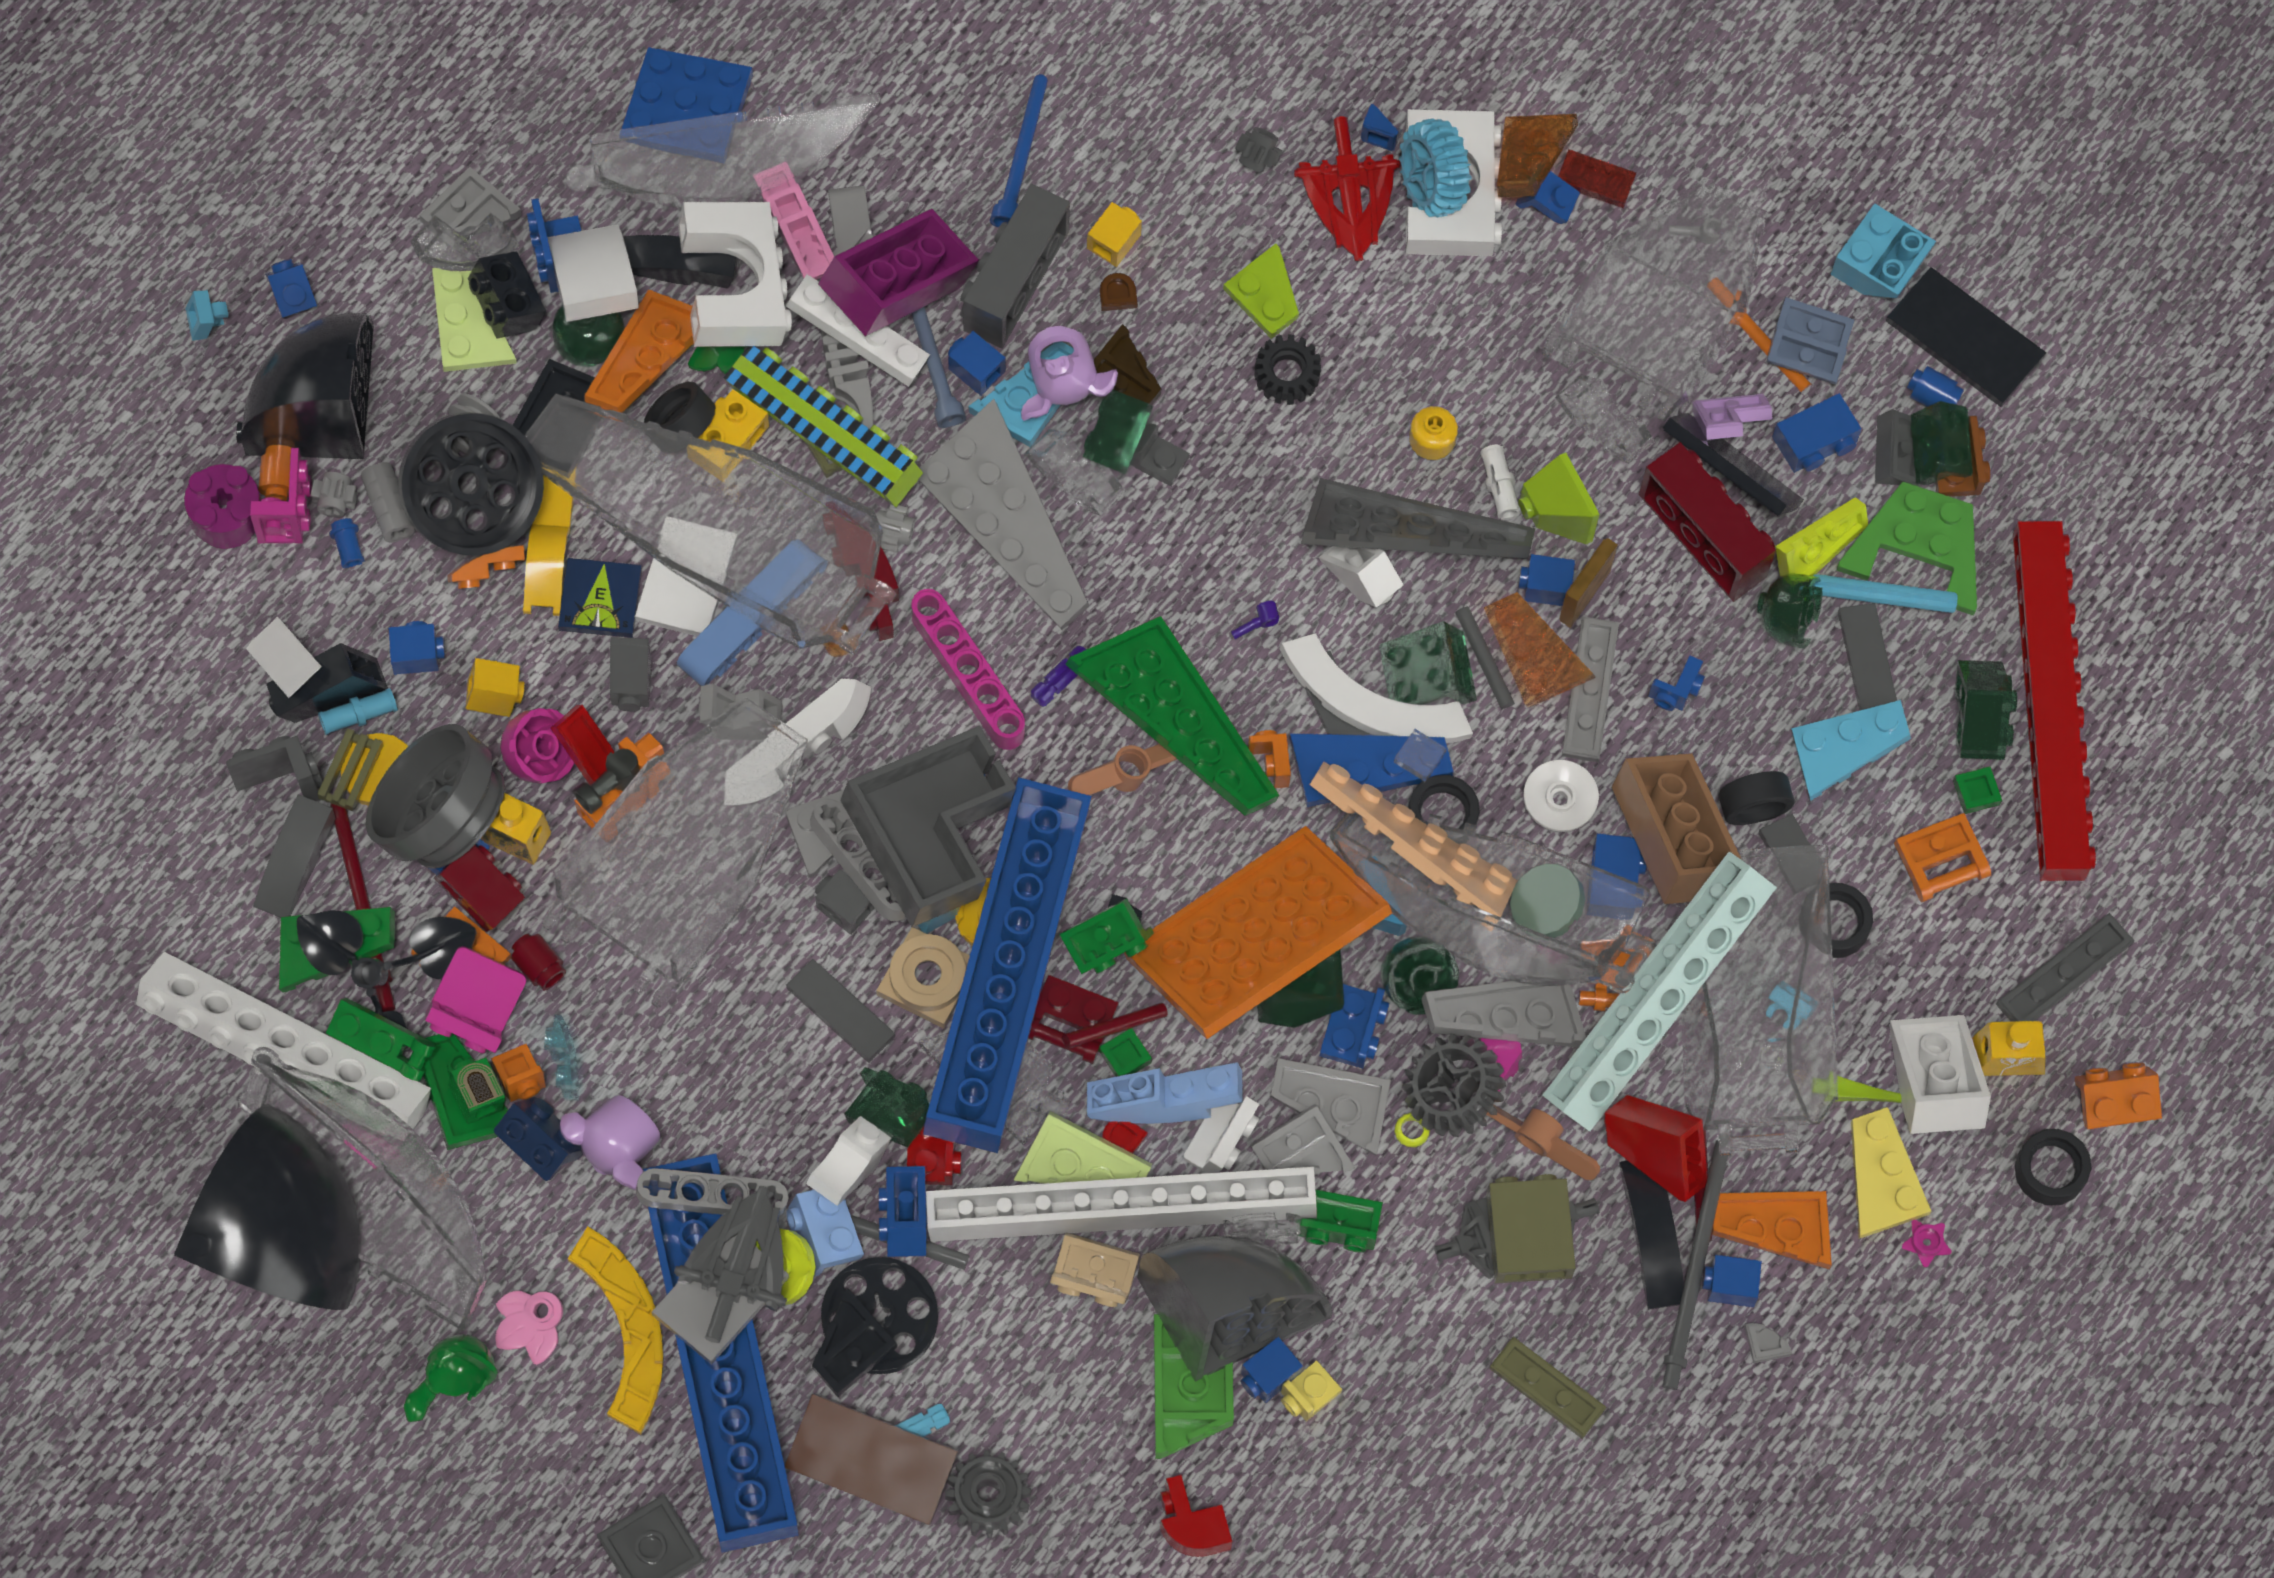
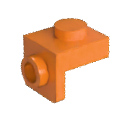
M527 1044L491 1058L492 1066L510 1102L517 1099H529L546 1087L543 1071L539 1065L537 1066Z

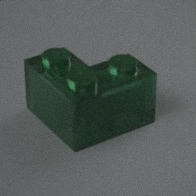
M1958 660L1955 698L1959 708L1956 731V747L1959 756L1965 759L2005 760L2006 746L2012 747L2014 737L2013 725L2009 724L2010 712H2016L2017 691L2012 690V676L2006 674L2002 661Z

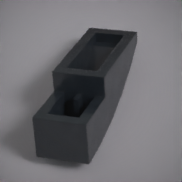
M633 235L624 236L623 238L633 275L681 285H690L694 281L727 289L733 279L736 262L735 256L724 253H682L680 236Z

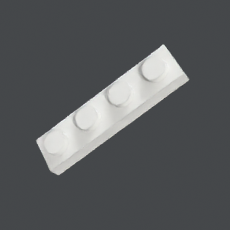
M807 274L788 301L786 307L909 387L930 354L887 326L865 337L818 285L819 282Z

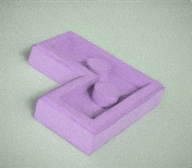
M1763 394L1695 400V402H1692L1694 417L1707 440L1743 436L1742 422L1772 420V407Z

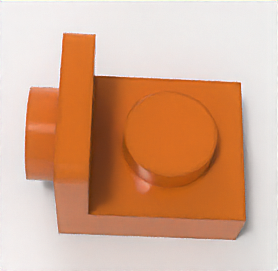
M1264 730L1257 732L1254 736H1249L1248 748L1253 755L1268 754L1264 756L1265 774L1267 777H1273L1274 787H1289L1291 772L1287 734H1277L1273 730Z

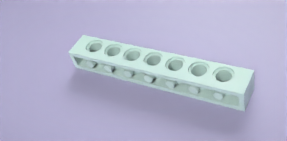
M1728 852L1542 1096L1581 1126L1591 1131L1777 887L1731 852Z

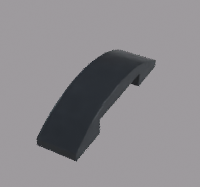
M1621 1161L1619 1166L1637 1242L1647 1308L1650 1310L1680 1305L1684 1279L1667 1190L1629 1161Z

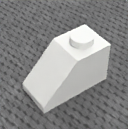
M1332 546L1318 557L1360 601L1376 608L1388 602L1394 593L1403 586L1388 556L1381 549Z

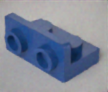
M1340 983L1320 1050V1057L1362 1069L1364 1068L1366 1058L1374 1060L1380 1038L1373 1036L1376 1023L1384 1025L1390 1004L1383 1001L1385 989L1378 988L1377 992L1373 993Z

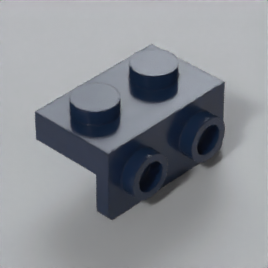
M534 1096L514 1102L494 1128V1133L543 1180L548 1181L555 1176L563 1164L578 1160L583 1156L581 1145L567 1141L561 1134V1121L553 1114L552 1107L544 1100Z

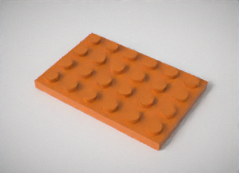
M1304 826L1152 929L1154 934L1146 941L1148 945L1146 949L1131 957H1128L1125 952L1124 955L1208 1039L1392 914L1389 903L1307 826Z

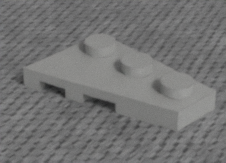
M1278 1058L1271 1098L1299 1114L1316 1104L1333 1133L1377 1156L1391 1080Z

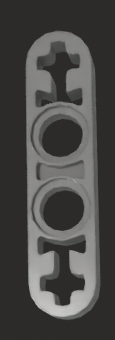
M832 799L819 801L815 805L810 818L812 830L882 917L890 921L903 920L906 916L899 904L896 902L890 904L888 902L889 897L893 901L897 900L890 888L888 887V890L885 888L888 884L883 875L879 880H871L864 875L863 870L865 868L880 870L844 806ZM822 815H824L826 818L834 817V823L830 819L823 820ZM852 840L859 845L860 850L848 852L842 848L841 842Z
M658 1168L644 1171L639 1176L636 1185V1196L645 1206L724 1215L732 1208V1205L726 1204L721 1198L720 1193L726 1187L732 1186L739 1189L742 1193V1200L750 1196L749 1189H755V1192H757L759 1186L768 1188V1192H774L775 1199L781 1200L774 1204V1207L780 1208L779 1216L785 1211L789 1199L785 1186L774 1180ZM650 1180L658 1181V1187L670 1189L671 1181H677L674 1193L675 1199L669 1198L671 1190L662 1189L658 1191L657 1196L650 1195V1190L643 1188V1186H649ZM688 1183H696L702 1187L704 1195L697 1201L687 1200L682 1194V1187Z

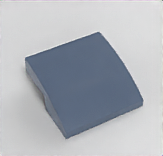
M1785 297L1766 362L1836 385L1855 320Z

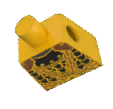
M504 793L496 817L480 839L534 865L551 835V830L545 814L541 810Z

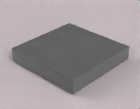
M665 1494L596 1535L622 1578H679L705 1562L704 1557Z

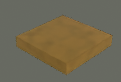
M1606 538L1599 545L1566 592L1559 618L1560 622L1570 628L1573 626L1611 572L1618 544Z

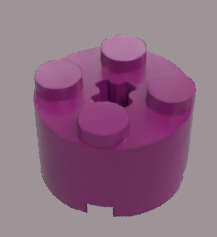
M219 464L207 467L191 475L184 495V505L192 530L201 540L216 548L230 549L245 544L255 534L250 516L251 501H261V497L254 479L247 473L244 467Z

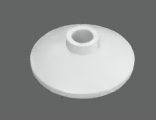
M1553 760L1538 766L1529 775L1524 787L1523 798L1529 815L1536 823L1552 831L1568 832L1582 827L1593 817L1598 805L1599 792L1594 778L1584 767L1567 760ZM1563 795L1567 799V803L1557 805L1554 803L1553 797Z

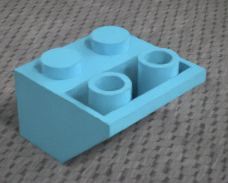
M1874 203L1837 255L1831 275L1863 295L1897 298L1929 254L1936 241Z

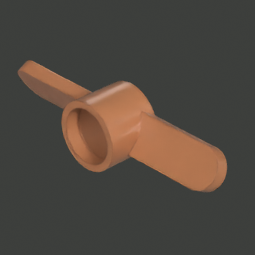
M1160 744L1145 750L1138 746H1125L1117 752L1112 761L1073 776L1069 780L1068 790L1091 795L1113 786L1123 792H1132L1140 787L1150 770L1177 760V758ZM1119 762L1133 763L1139 769L1140 775L1131 776L1126 774L1121 769Z
M1494 1104L1497 1115L1486 1114L1515 1131V1137L1522 1145L1540 1156L1549 1157L1586 1180H1593L1600 1173V1166L1595 1159L1559 1138L1564 1129L1549 1114L1539 1109H1532L1524 1122Z

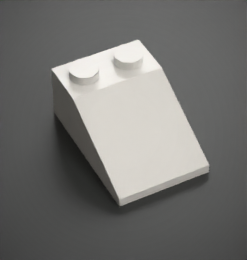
M1965 1016L1890 1020L1889 1027L1899 1091L1902 1098L1901 1104L1910 1134L1985 1128L1991 1095Z

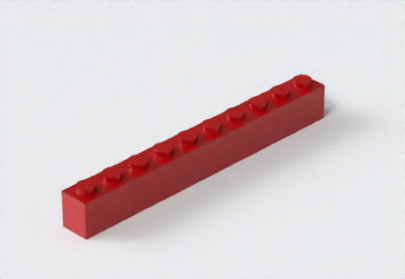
M2018 521L2013 532V547L2040 881H2085L2090 870L2095 868L2096 852L2094 846H2089L2088 833H2092L2093 816L2091 811H2086L2085 798H2089L2090 780L2088 776H2083L2082 765L2087 760L2086 741H2080L2079 729L2084 726L2083 706L2077 705V694H2080L2081 674L2080 671H2075L2074 659L2078 657L2077 637H2072L2071 625L2075 623L2076 610L2074 602H2069L2068 590L2072 589L2073 574L2071 568H2066L2065 556H2069L2070 539L2068 534H2063L2062 521Z

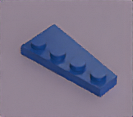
M1290 734L1289 737L1307 807L1331 802L1310 785L1323 762L1329 765L1336 764L1349 772L1350 778L1361 785L1369 784L1380 792L1420 784L1423 780L1435 775L1453 776L1454 772L1445 737Z

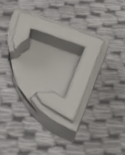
M1745 1324L1744 1328L1753 1364L1792 1355L1787 1341L1773 1330L1762 1324Z

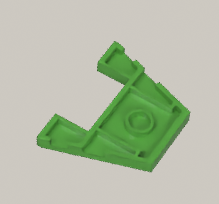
M1902 482L1839 561L1836 571L1868 581L1879 548L1952 571L1947 591L1955 592L1958 596L1956 610L1974 616L1977 609L1973 504Z

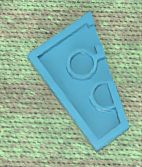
M1062 341L1055 342L1041 352L1040 358L1052 360L1061 356H1068L1074 352V348ZM1028 362L1024 365L1023 370L1008 381L1003 380L994 387L992 393L981 401L977 399L968 408L969 413L976 416L989 402L995 399L1012 437L1031 448L1060 405L1052 404L1048 413L1041 417L1022 420L1021 411L1023 405L1028 399L1038 394Z
M1901 700L1791 728L1810 801L1822 795L1824 790L1837 782L1840 784L1848 779L1853 772L1867 763L1875 762L1911 739Z

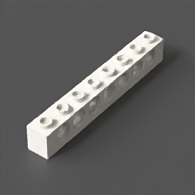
M166 952L162 953L140 979L137 1006L171 1022L184 1031L206 1040L213 1046L243 1059L248 1064L278 1077L281 1081L311 1094L314 1098L344 1111L347 1115L377 1128L384 1134L403 1142L426 1112L431 1091L430 1087L406 1078L395 1069Z

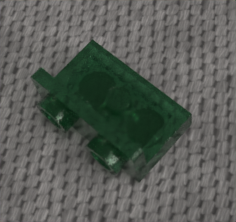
M1112 389L1099 406V418L1094 430L1086 437L1083 458L1126 474L1154 406Z
M1939 401L1911 414L1916 484L1930 485L1950 475L1964 478L1971 476L1973 469L1967 407Z
M864 1067L860 1075L866 1086L844 1113L848 1123L852 1124L862 1116L890 1136V1141L908 1148L925 1126L929 1108L927 1093L919 1085L913 1082L906 1084L896 1080L884 1070L877 1072Z

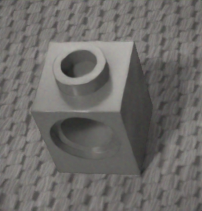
M841 869L833 877L830 875L826 876L815 890L817 894L815 896L816 908L850 935L875 909L850 876Z

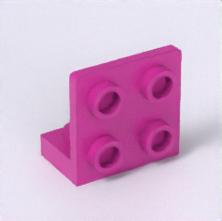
M291 448L289 501H282L274 497L264 498L261 501H251L250 516L258 543H303V531H310L311 515L310 509H307L306 497H310L312 477L308 475V461L301 459L299 448Z

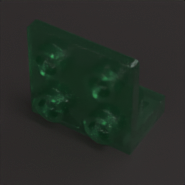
M1442 621L1380 644L1379 649L1389 699L1415 705H1424L1446 696L1459 701L1461 704L1477 701L1465 635L1458 628Z

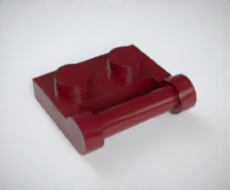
M1048 975L1039 996L1028 1039L1034 1040L1038 1038L1083 1056V1061L1094 1064L1099 1053V1047L1102 1046L1105 1037L1067 1049L1062 1040L1063 1034L1066 1033L1041 1024L1042 1020L1046 1016L1076 1029H1082L1114 1018L1119 1002Z

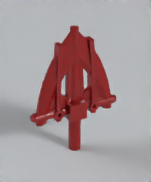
M1340 116L1334 118L1338 151L1335 164L1330 165L1327 160H1322L1320 166H1311L1310 163L1300 162L1299 168L1294 170V177L1302 178L1307 196L1321 222L1334 237L1336 248L1343 246L1354 256L1355 261H1363V255L1371 243L1372 245H1378V231L1389 206L1394 170L1400 168V160L1393 159V154L1383 156L1382 160L1374 161L1371 159V156H1365L1364 162H1358L1357 154H1352L1348 118ZM1360 186L1368 189L1369 204L1363 213ZM1338 188L1343 213L1338 210L1333 202L1332 192Z

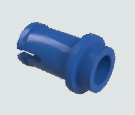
M350 518L333 522L331 524L332 530L329 534L332 539H335L342 568L353 567L365 562L356 535L359 531L358 525L353 524V520Z

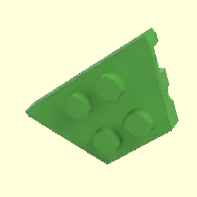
M1154 1314L1155 1459L1165 1458L1233 1426L1234 1422L1233 1362L1225 1365V1368L1213 1374L1204 1375L1202 1379L1194 1381L1190 1369L1188 1370L1181 1353L1175 1347L1158 1314Z

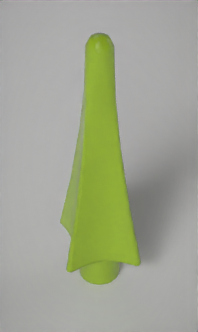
M1826 1072L1821 1080L1808 1078L1806 1082V1093L1820 1095L1819 1102H1902L1900 1093L1868 1086Z

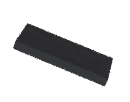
M1932 267L1928 269L1886 319L1888 324L1999 407L2006 403L2047 353Z
M1685 413L1670 417L1663 426L1666 433L1678 442H1681L1686 448L1693 450L1702 460L1777 516L1797 510L1804 501L1802 497L1723 438L1707 440L1695 417L1691 414Z

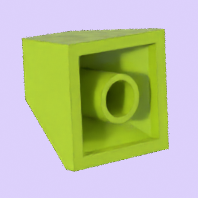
M1565 452L1557 456L1523 484L1520 495L1521 499L1518 500V504L1524 518L1527 520L1531 518L1536 528L1588 544L1593 542L1600 514Z

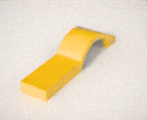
M577 466L569 481L543 471L544 490L542 502L531 526L527 548L524 614H531L532 606L553 607V616H560L565 551L571 527Z

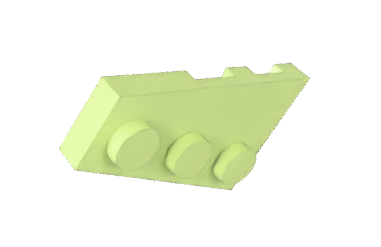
M469 264L432 268L444 372L517 363L506 338L496 339L491 326L484 319L481 305L476 295H473L469 288L467 278L472 271Z

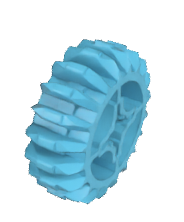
M1426 119L1409 126L1408 132H1405L1403 135L1404 142L1400 144L1402 156L1399 157L1402 166L1400 173H1402L1404 179L1402 185L1406 186L1407 198L1412 199L1413 207L1424 210L1428 217L1448 216V214L1461 210L1462 205L1467 203L1466 194L1470 193L1471 190L1468 183L1472 179V176L1469 174V166L1471 164L1467 159L1468 150L1464 149L1463 137L1458 136L1456 127H1452L1449 121H1443L1442 119Z

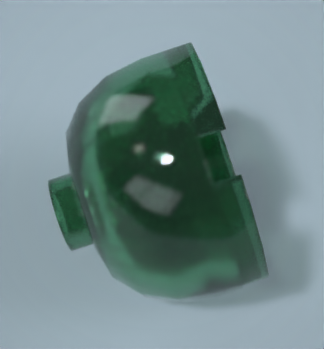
M561 305L554 316L552 335L554 345L562 358L573 365L589 368L605 362L625 327L620 312L566 322L563 305Z
M1796 573L1786 574L1776 579L1770 585L1767 592L1760 594L1757 612L1762 614V623L1768 635L1776 642L1803 649L1810 644L1811 638H1804V635L1812 620L1817 623L1820 615L1823 592L1822 588L1815 586V583L1821 581L1820 577Z
M1424 936L1409 937L1396 943L1387 952L1381 965L1380 979L1385 993L1399 1008L1413 1015L1426 1014L1422 1003L1424 993L1457 988L1459 968L1455 957L1441 943Z

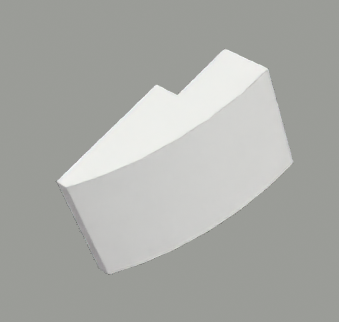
M618 224L547 237L566 322L639 308L637 289Z

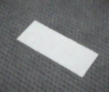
M278 617L255 637L247 647L248 652L288 698L322 667Z

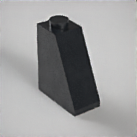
M342 643L314 657L322 667L289 698L274 680L266 684L271 696L269 698V705L276 716L293 723L317 716L318 712H324L350 703V698L357 696L358 699L388 689L377 658Z

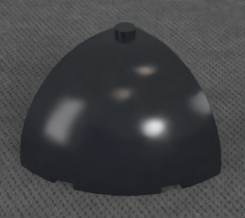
M344 313L315 320L292 332L273 349L260 366L252 382L246 400L243 421L237 422V443H242L246 456H262L265 454L268 446L285 445L291 448H299L301 457L364 459L374 323L370 314Z
M266 1104L256 1109L243 1122L223 1150L199 1194L174 1256L236 1283L282 1299L323 1309H348L356 1288L360 1259H358L360 1228L355 1204L341 1170L327 1149H323L317 1140L309 1134L310 1131L285 1112Z

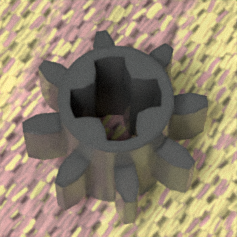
M1254 127L1252 133L1248 131L1245 134L1242 133L1235 146L1236 150L1242 152L1239 162L1257 172H1263L1266 166L1269 168L1276 166L1282 153L1281 149L1275 147L1278 137L1259 127Z

